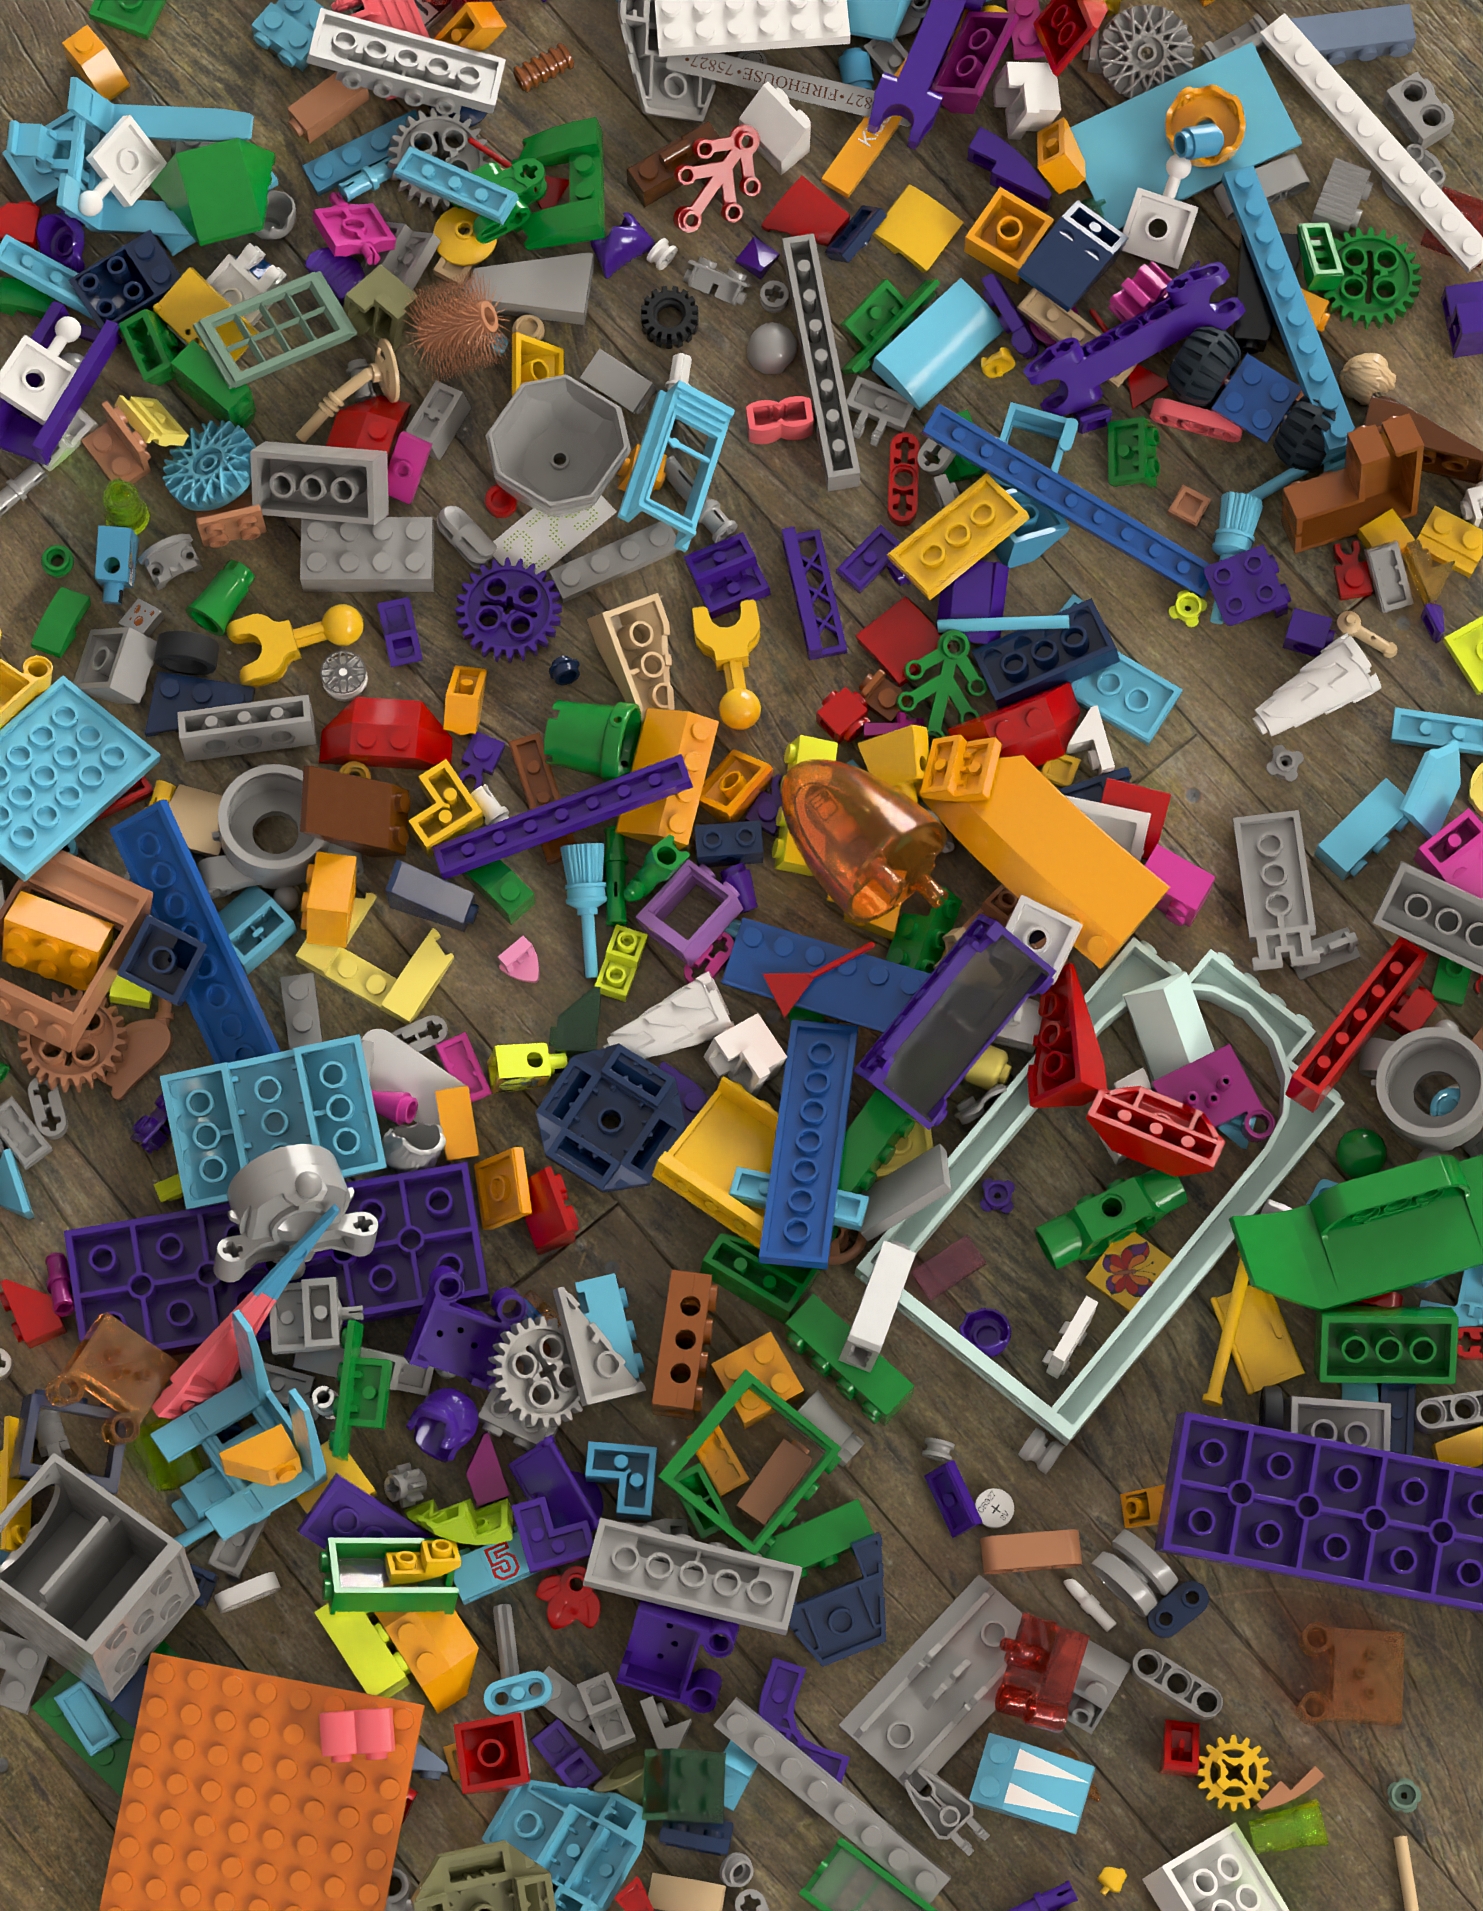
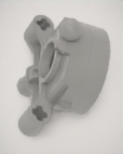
M263 763L244 772L228 786L219 804V831L212 832L213 840L221 842L225 855L205 858L198 862V870L211 899L225 897L245 887L262 885L263 888L276 889L273 899L284 911L293 910L299 902V894L293 886L305 882L308 864H315L317 851L356 856V876L364 872L361 853L300 832L303 786L302 770L287 765ZM283 816L290 819L298 830V839L295 845L288 851L280 854H270L261 850L255 844L253 832L257 824L264 818Z
M1449 1019L1441 1020L1434 1027L1417 1029L1402 1036L1397 1041L1370 1038L1361 1050L1358 1073L1363 1076L1376 1078V1080H1371V1087L1376 1088L1377 1097L1388 1124L1398 1136L1411 1146L1423 1150L1419 1153L1416 1161L1441 1155L1440 1151L1453 1150L1454 1147L1472 1139L1483 1127V1050H1480L1473 1041L1461 1034L1458 1025L1454 1021ZM1442 1074L1449 1076L1457 1082L1460 1088L1458 1105L1451 1112L1443 1116L1425 1114L1415 1103L1417 1086L1423 1079L1431 1075Z
M296 1144L274 1149L245 1165L234 1176L228 1187L227 1199L231 1210L228 1211L229 1220L238 1225L241 1235L227 1237L219 1242L213 1267L214 1274L222 1281L235 1282L242 1278L257 1263L273 1261L278 1264L331 1206L336 1204L340 1210L339 1214L325 1230L290 1279L297 1280L302 1277L306 1270L305 1262L310 1261L315 1252L335 1249L358 1257L370 1254L373 1251L376 1240L378 1221L375 1216L367 1212L345 1214L354 1196L353 1187L347 1188L337 1160L329 1150L311 1144Z

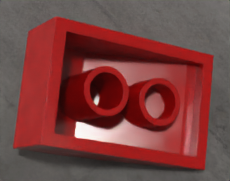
M1051 0L1033 22L1052 73L1058 77L1098 30L1108 11L1104 0Z

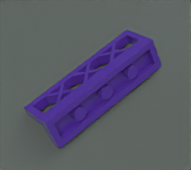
M795 527L782 529L781 541L809 661L847 653L820 529L796 533ZM815 540L817 550L810 560L801 555L799 542ZM818 557H819L820 566H819L818 564L814 563V562L817 560ZM810 568L823 575L824 581L817 590L807 583L806 574ZM824 588H826L827 596L822 594ZM817 598L830 605L831 611L825 620L814 614L813 604ZM831 618H833L834 626L829 624ZM824 629L837 635L838 646L822 649L820 635Z

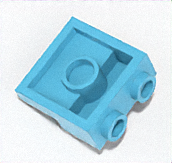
M278 0L276 4L271 2L251 25L253 39L262 48H271L278 53L279 59L287 66H295L303 72L309 65L306 61L320 8H325L314 0Z

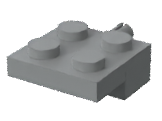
M336 1277L302 1279L301 1282L288 1283L270 1311L272 1354L341 1350L340 1331L343 1321L363 1320V1305L342 1307L338 1296Z

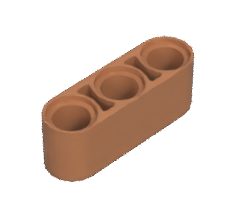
M1070 1529L996 1535L980 1539L984 1574L1062 1569L1082 1565L1079 1530Z

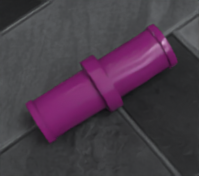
M55 1252L48 1255L45 1259L48 1271L46 1287L52 1296L53 1312L55 1311V1314L58 1316H68L75 1310V1305L73 1303L67 1257L65 1258L63 1253Z

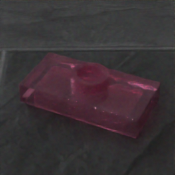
M965 1235L911 1271V1274L931 1302L985 1266L986 1261L969 1236Z

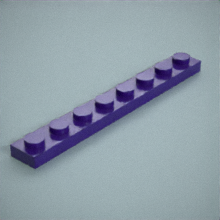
M682 754L435 845L432 848L440 873L445 880L693 788V784Z

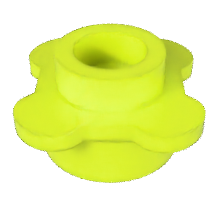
M1182 590L1177 594L1175 605L1169 608V615L1172 619L1184 621L1188 627H1195L1199 623V615L1207 608V602L1194 593ZM1186 606H1189V607L1191 608V610H1190V611H1186V610H1185V607H1186Z

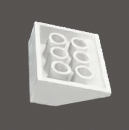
M1236 1822L1142 1879L1161 1911H1289Z

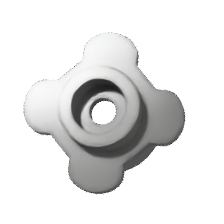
M1283 745L1275 746L1272 750V761L1266 766L1268 774L1275 775L1277 778L1285 779L1288 782L1296 780L1298 765L1303 763L1304 760L1303 754L1299 751L1291 752L1286 750ZM1282 761H1287L1288 765H1282Z

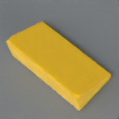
M1483 1426L1434 1443L1430 1448L1435 1460L1472 1468L1483 1465Z

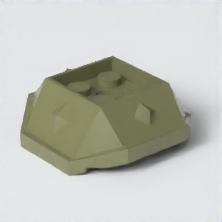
M506 1840L437 1854L411 1898L412 1911H479L481 1909H488V1911H556L551 1873Z

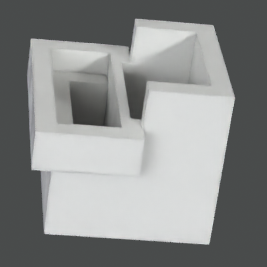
M1006 62L992 83L994 106L1007 107L1005 115L1008 139L1020 140L1026 131L1042 130L1049 126L1061 111L1058 79L1052 73L1049 63Z
M758 1013L714 1037L703 1056L717 1078L728 1073L731 1081L740 1083L754 1097L757 1096L766 1081L777 1075L787 1059V1055Z

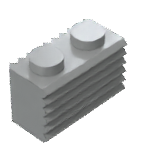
M1335 158L1314 210L1311 223H1329L1331 232L1341 234L1342 236L1345 231L1348 233L1350 227L1356 229L1363 210L1357 208L1361 199L1368 200L1374 184L1368 181L1371 171Z

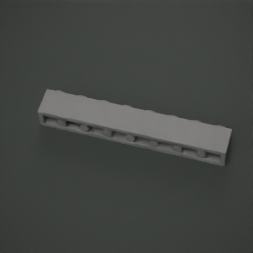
M813 233L782 238V257L809 397L811 399L827 491L859 487V462L815 235Z

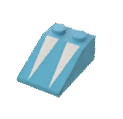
M989 1733L969 1800L980 1808L1076 1835L1096 1767L1024 1742Z

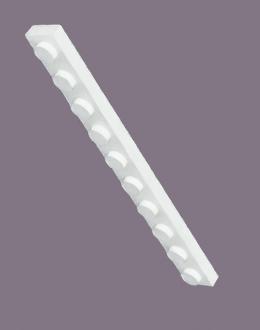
M1284 13L1261 31L1259 38L1463 269L1469 273L1483 261V237Z

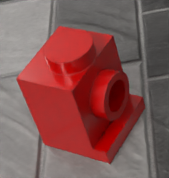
M1418 986L1411 996L1405 993L1394 1007L1398 1014L1392 1010L1384 1023L1401 1036H1404L1412 1031L1421 1029L1439 1003L1434 1000L1435 997L1429 990Z

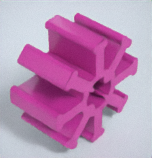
M1154 261L1148 266L1144 264L1138 269L1132 280L1128 277L1121 284L1124 289L1111 297L1109 300L1111 305L1108 309L1124 323L1169 298L1166 286L1172 279Z

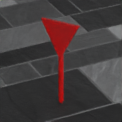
M472 137L468 138V143L505 168L511 167V163ZM545 176L547 193L543 199L537 202L541 210L554 207L570 184L569 179Z
M1090 309L1089 313L1103 333L1109 331L1095 309ZM1138 364L1128 376L1132 410L1169 387L1167 380Z
M869 942L811 973L763 974L784 1018L816 977L874 948L875 943Z

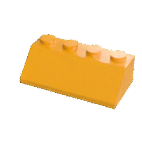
M646 709L630 773L682 754L693 788L620 814L615 833L654 846L671 834L675 837L673 843L677 845L676 848L678 850L688 846L719 721L689 711Z

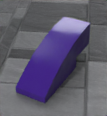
M980 127L969 146L967 161L991 172L990 185L998 189L1002 187L1021 200L1047 212L1050 206L1051 193L1040 175L1016 149L1000 137Z

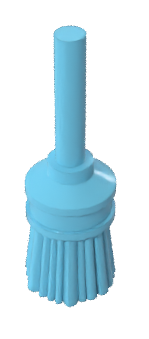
M1232 491L1222 494L1219 529L1215 530V541L1211 548L1214 553L1220 556L1219 561L1252 548L1255 542L1253 534L1263 509L1261 499L1249 494ZM1214 600L1210 621L1215 624H1223V619Z
M604 844L565 845L560 847L567 880V885H565V890H567L566 904L576 908L577 916H581L585 978H598L594 915L598 914L597 907L607 901V896H605L606 882H602Z

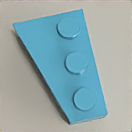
M615 1273L575 1282L581 1312L590 1323L594 1322L610 1341L612 1349L619 1353L626 1361L624 1366L636 1381L639 1382V1374L644 1373L645 1370L641 1354H634L631 1341L637 1340L633 1321H626L623 1308L629 1307L625 1288H618Z

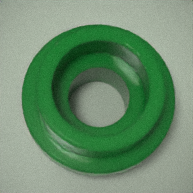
M53 545L42 554L41 565L48 575L63 577L72 570L74 557L67 547ZM56 558L64 560L63 564L58 567L53 566L52 562Z

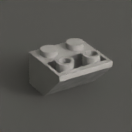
M1071 1629L1032 1700L1092 1734L1119 1689L1131 1664Z

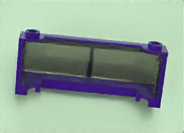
M980 913L853 1071L920 1125L930 1130L932 1126L939 1125L946 1117L948 1112L945 1109L947 1097L1030 995L1033 996L1037 993L1044 994L1051 987L1054 981L1052 977L1057 971L999 922Z

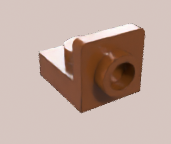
M879 669L874 676L870 673L859 686L860 695L868 704L866 708L886 723H893L897 712H900L896 707V698L904 691L887 680L885 672ZM903 696L901 699L904 707L911 701L908 696Z

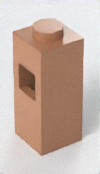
M336 71L287 108L290 119L287 123L298 138L303 136L310 144L369 100L368 89L363 87L357 89L346 88L341 81L335 80Z
M783 1439L736 1505V1510L763 1529L810 1466L812 1458L808 1456L810 1450L794 1439L791 1443Z

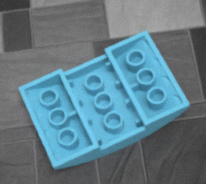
M360 1034L240 1061L225 1062L160 1076L187 1210L227 1203L228 1187L234 1176L245 1165L269 1151L289 1145L311 1144L326 1148L335 1156L343 1178L387 1168Z

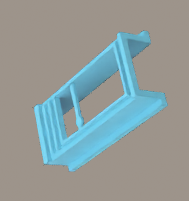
M680 380L667 392L660 390L657 393L617 517L629 523L641 511L679 530L673 547L686 552L691 539L696 535L697 523L730 419L733 417L735 410ZM675 419L709 436L703 455L679 443L678 439L669 437ZM667 443L672 448H678L701 460L683 516L650 499Z

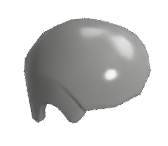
M269 190L264 228L261 231L253 232L263 240H275L287 236L296 222V207L293 198L286 192Z
M774 322L765 323L758 327L751 335L747 346L748 361L755 370L763 374L782 373L794 360L797 353V339L791 330L780 323Z

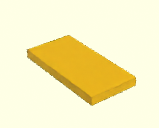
M986 473L889 552L887 556L931 600L1030 518L1028 513Z

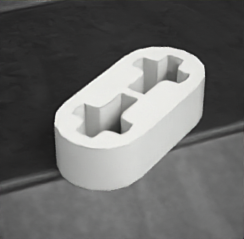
M268 1572L221 1591L214 1596L220 1613H226L271 1595L280 1590L281 1586L276 1573Z

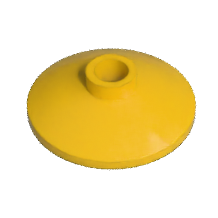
M454 207L441 215L435 224L433 233L441 240L436 250L443 259L458 266H472L481 263L491 255L495 249L497 239L482 244L473 235L474 220L480 214L466 208ZM461 228H469L470 232L462 235L459 233V230Z

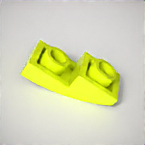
M616 924L606 950L605 960L594 986L595 993L626 1002L648 934Z

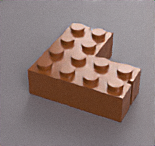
M1410 413L1402 416H1391L1381 422V426L1376 427V424L1359 426L1353 431L1348 432L1344 469L1335 472L1327 471L1316 478L1306 481H1295L1283 488L1281 524L1295 554L1358 534L1359 528L1392 508L1401 520L1417 515L1424 443Z

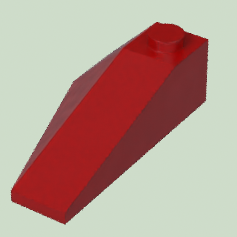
M1069 963L1063 966L1055 984L1051 985L1044 994H1041L1038 1014L1042 1017L1039 1035H1034L1032 1044L1037 1049L1034 1065H1029L1027 1073L1029 1104L1034 1108L1083 1106L1094 1101L1099 1090L1107 1089L1103 1057L1075 966Z

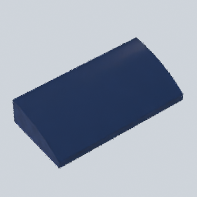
M1092 598L1052 615H1069V628L1017 630L972 650V654L983 679L987 683V688L997 709L1067 681L1072 683L1120 662L1117 648Z

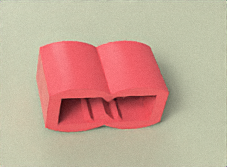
M793 396L785 398L779 403L771 400H761L746 406V425L748 439L751 443L769 444L780 438L801 440L813 434L814 419L810 398Z
M392 1707L324 1712L319 1714L322 1757L331 1756V1763L352 1761V1754L366 1753V1760L387 1758V1752L395 1750Z

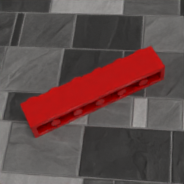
M1399 936L1291 1076L1285 1095L1314 1113L1401 997L1419 976L1428 953Z

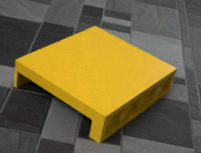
M723 1076L717 1090L675 1144L658 1159L652 1176L760 1249L765 1209L744 1205L730 1196L729 1192L737 1166L770 1174L779 1113L768 1102L759 1100L748 1093L740 1083L731 1081Z

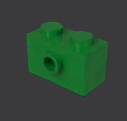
M144 309L118 324L144 381L161 386L175 378L171 362L178 355L176 350L178 342L173 332L166 328L163 319L157 313Z

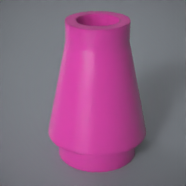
M371 1090L376 1113L399 1125L404 1123L410 1124L414 1120L418 1102L416 1098L411 1097L410 1093Z

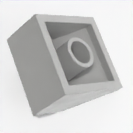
M131 627L91 629L73 684L88 696L117 704L140 703L146 691V682L150 669L155 663L154 657L157 641Z

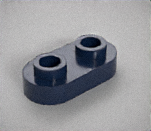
M1187 1581L1157 1603L1147 1616V1625L1151 1633L1159 1638H1170L1198 1617L1209 1603V1595L1206 1588L1196 1581ZM1187 1593H1195L1198 1597V1602L1196 1604L1188 1603L1186 1601ZM1164 1613L1168 1614L1172 1620L1171 1624L1167 1626L1162 1625L1159 1621V1616Z

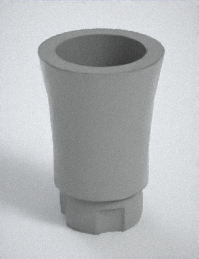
M819 1390L797 1411L842 1448L837 1454L842 1459L838 1463L842 1467L865 1444L859 1436L853 1433L855 1430L829 1405ZM790 1422L786 1423L787 1426L803 1435L811 1443L817 1446L823 1453H825L824 1450H822L818 1445L811 1441L807 1436H805L801 1431L794 1427Z

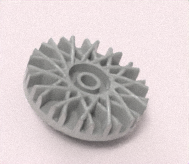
M1136 5L1121 11L1107 24L1100 38L1098 60L1105 80L1116 92L1132 99L1192 69L1191 63L1194 61L1192 53L1195 48L1191 42L1193 38L1188 33V26L1183 24V20L1173 14V11L1155 5ZM1144 47H1149L1151 50V55L1148 59H1144L1141 56V51Z

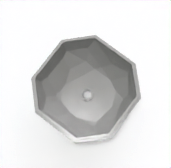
M568 375L521 384L486 434L494 478L497 484L518 501L548 516L555 517L587 510L595 505L631 453L622 408ZM559 457L566 460L562 465L554 463L555 459Z

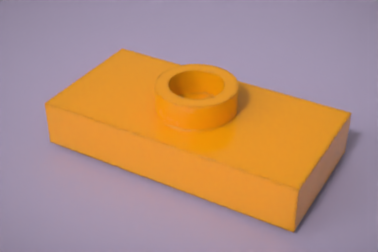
M718 1425L695 1455L721 1498L750 1482V1479Z

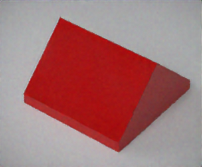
M520 1712L453 1725L462 1794L510 1791L530 1783Z

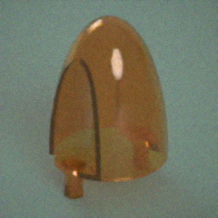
M809 759L797 763L788 770L782 783L781 802L789 833L801 857L816 880L852 921L866 923L876 920L894 910L916 890L933 908H938L944 903L940 897L947 900L949 893L930 876L935 867L934 860L945 847L947 833L945 827L927 810L888 782L865 770L840 761Z

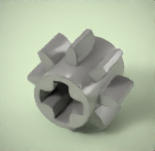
M405 1463L397 1465L396 1469L387 1472L389 1476L385 1480L384 1489L387 1497L392 1502L400 1500L401 1508L415 1505L416 1501L424 1499L422 1494L427 1489V1480L419 1468L412 1470L411 1464Z

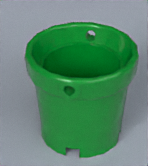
M557 700L554 703L552 709L560 710L557 719L549 718L547 722L544 754L551 757L545 760L546 764L557 765L602 778L604 783L630 773L641 731V711L638 704L618 702L615 706L562 700Z

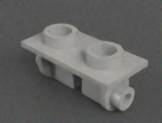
M701 256L698 261H688V263L695 265L693 271L687 269L683 281L687 282L689 287L710 294L713 284H717L719 286L714 297L731 303L734 306L736 304L743 305L747 293L742 292L744 286L750 288L753 286L745 282L746 275L729 269L726 274L716 269L718 263Z
M1346 927L1312 940V951L1319 950L1320 963L1293 966L1299 981L1360 958V953L1356 947L1359 944L1356 934L1354 932L1350 933L1349 928Z

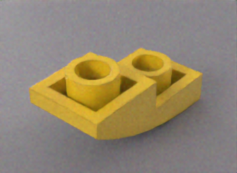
M437 1539L435 1541H421L420 1552L386 1553L384 1564L389 1584L396 1585L424 1581L449 1573L461 1567V1558L455 1541Z

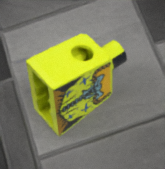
M547 1043L495 1046L487 1061L492 1094L546 1086L551 1074L562 1073L567 1066L566 1053L549 1054Z

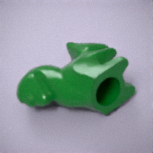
M670 834L662 839L646 854L642 868L639 869L624 889L623 896L626 901L635 902L646 897L652 892L657 883L667 881L690 857L688 851L679 852L676 848L677 845L673 843L675 838L673 835Z

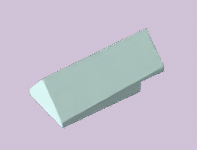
M1186 971L1123 994L1152 1082L1214 1052Z

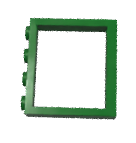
M745 1369L659 1474L657 1479L742 1549L748 1550L753 1555H756L758 1551L765 1555L777 1540L772 1534L778 1526L782 1525L786 1529L799 1513L794 1509L795 1505L801 1498L808 1502L820 1487L815 1481L821 1473L825 1471L829 1475L842 1460L837 1455L842 1448ZM748 1389L825 1451L823 1456L753 1542L675 1479Z

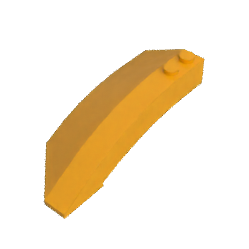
M1025 755L998 758L989 800L968 802L933 800L923 798L920 795L922 784L915 786L917 795L937 815L948 830L1018 899H1020L1021 895H1024L1083 924L1073 946L1100 969L1111 961L1171 888L1078 809Z

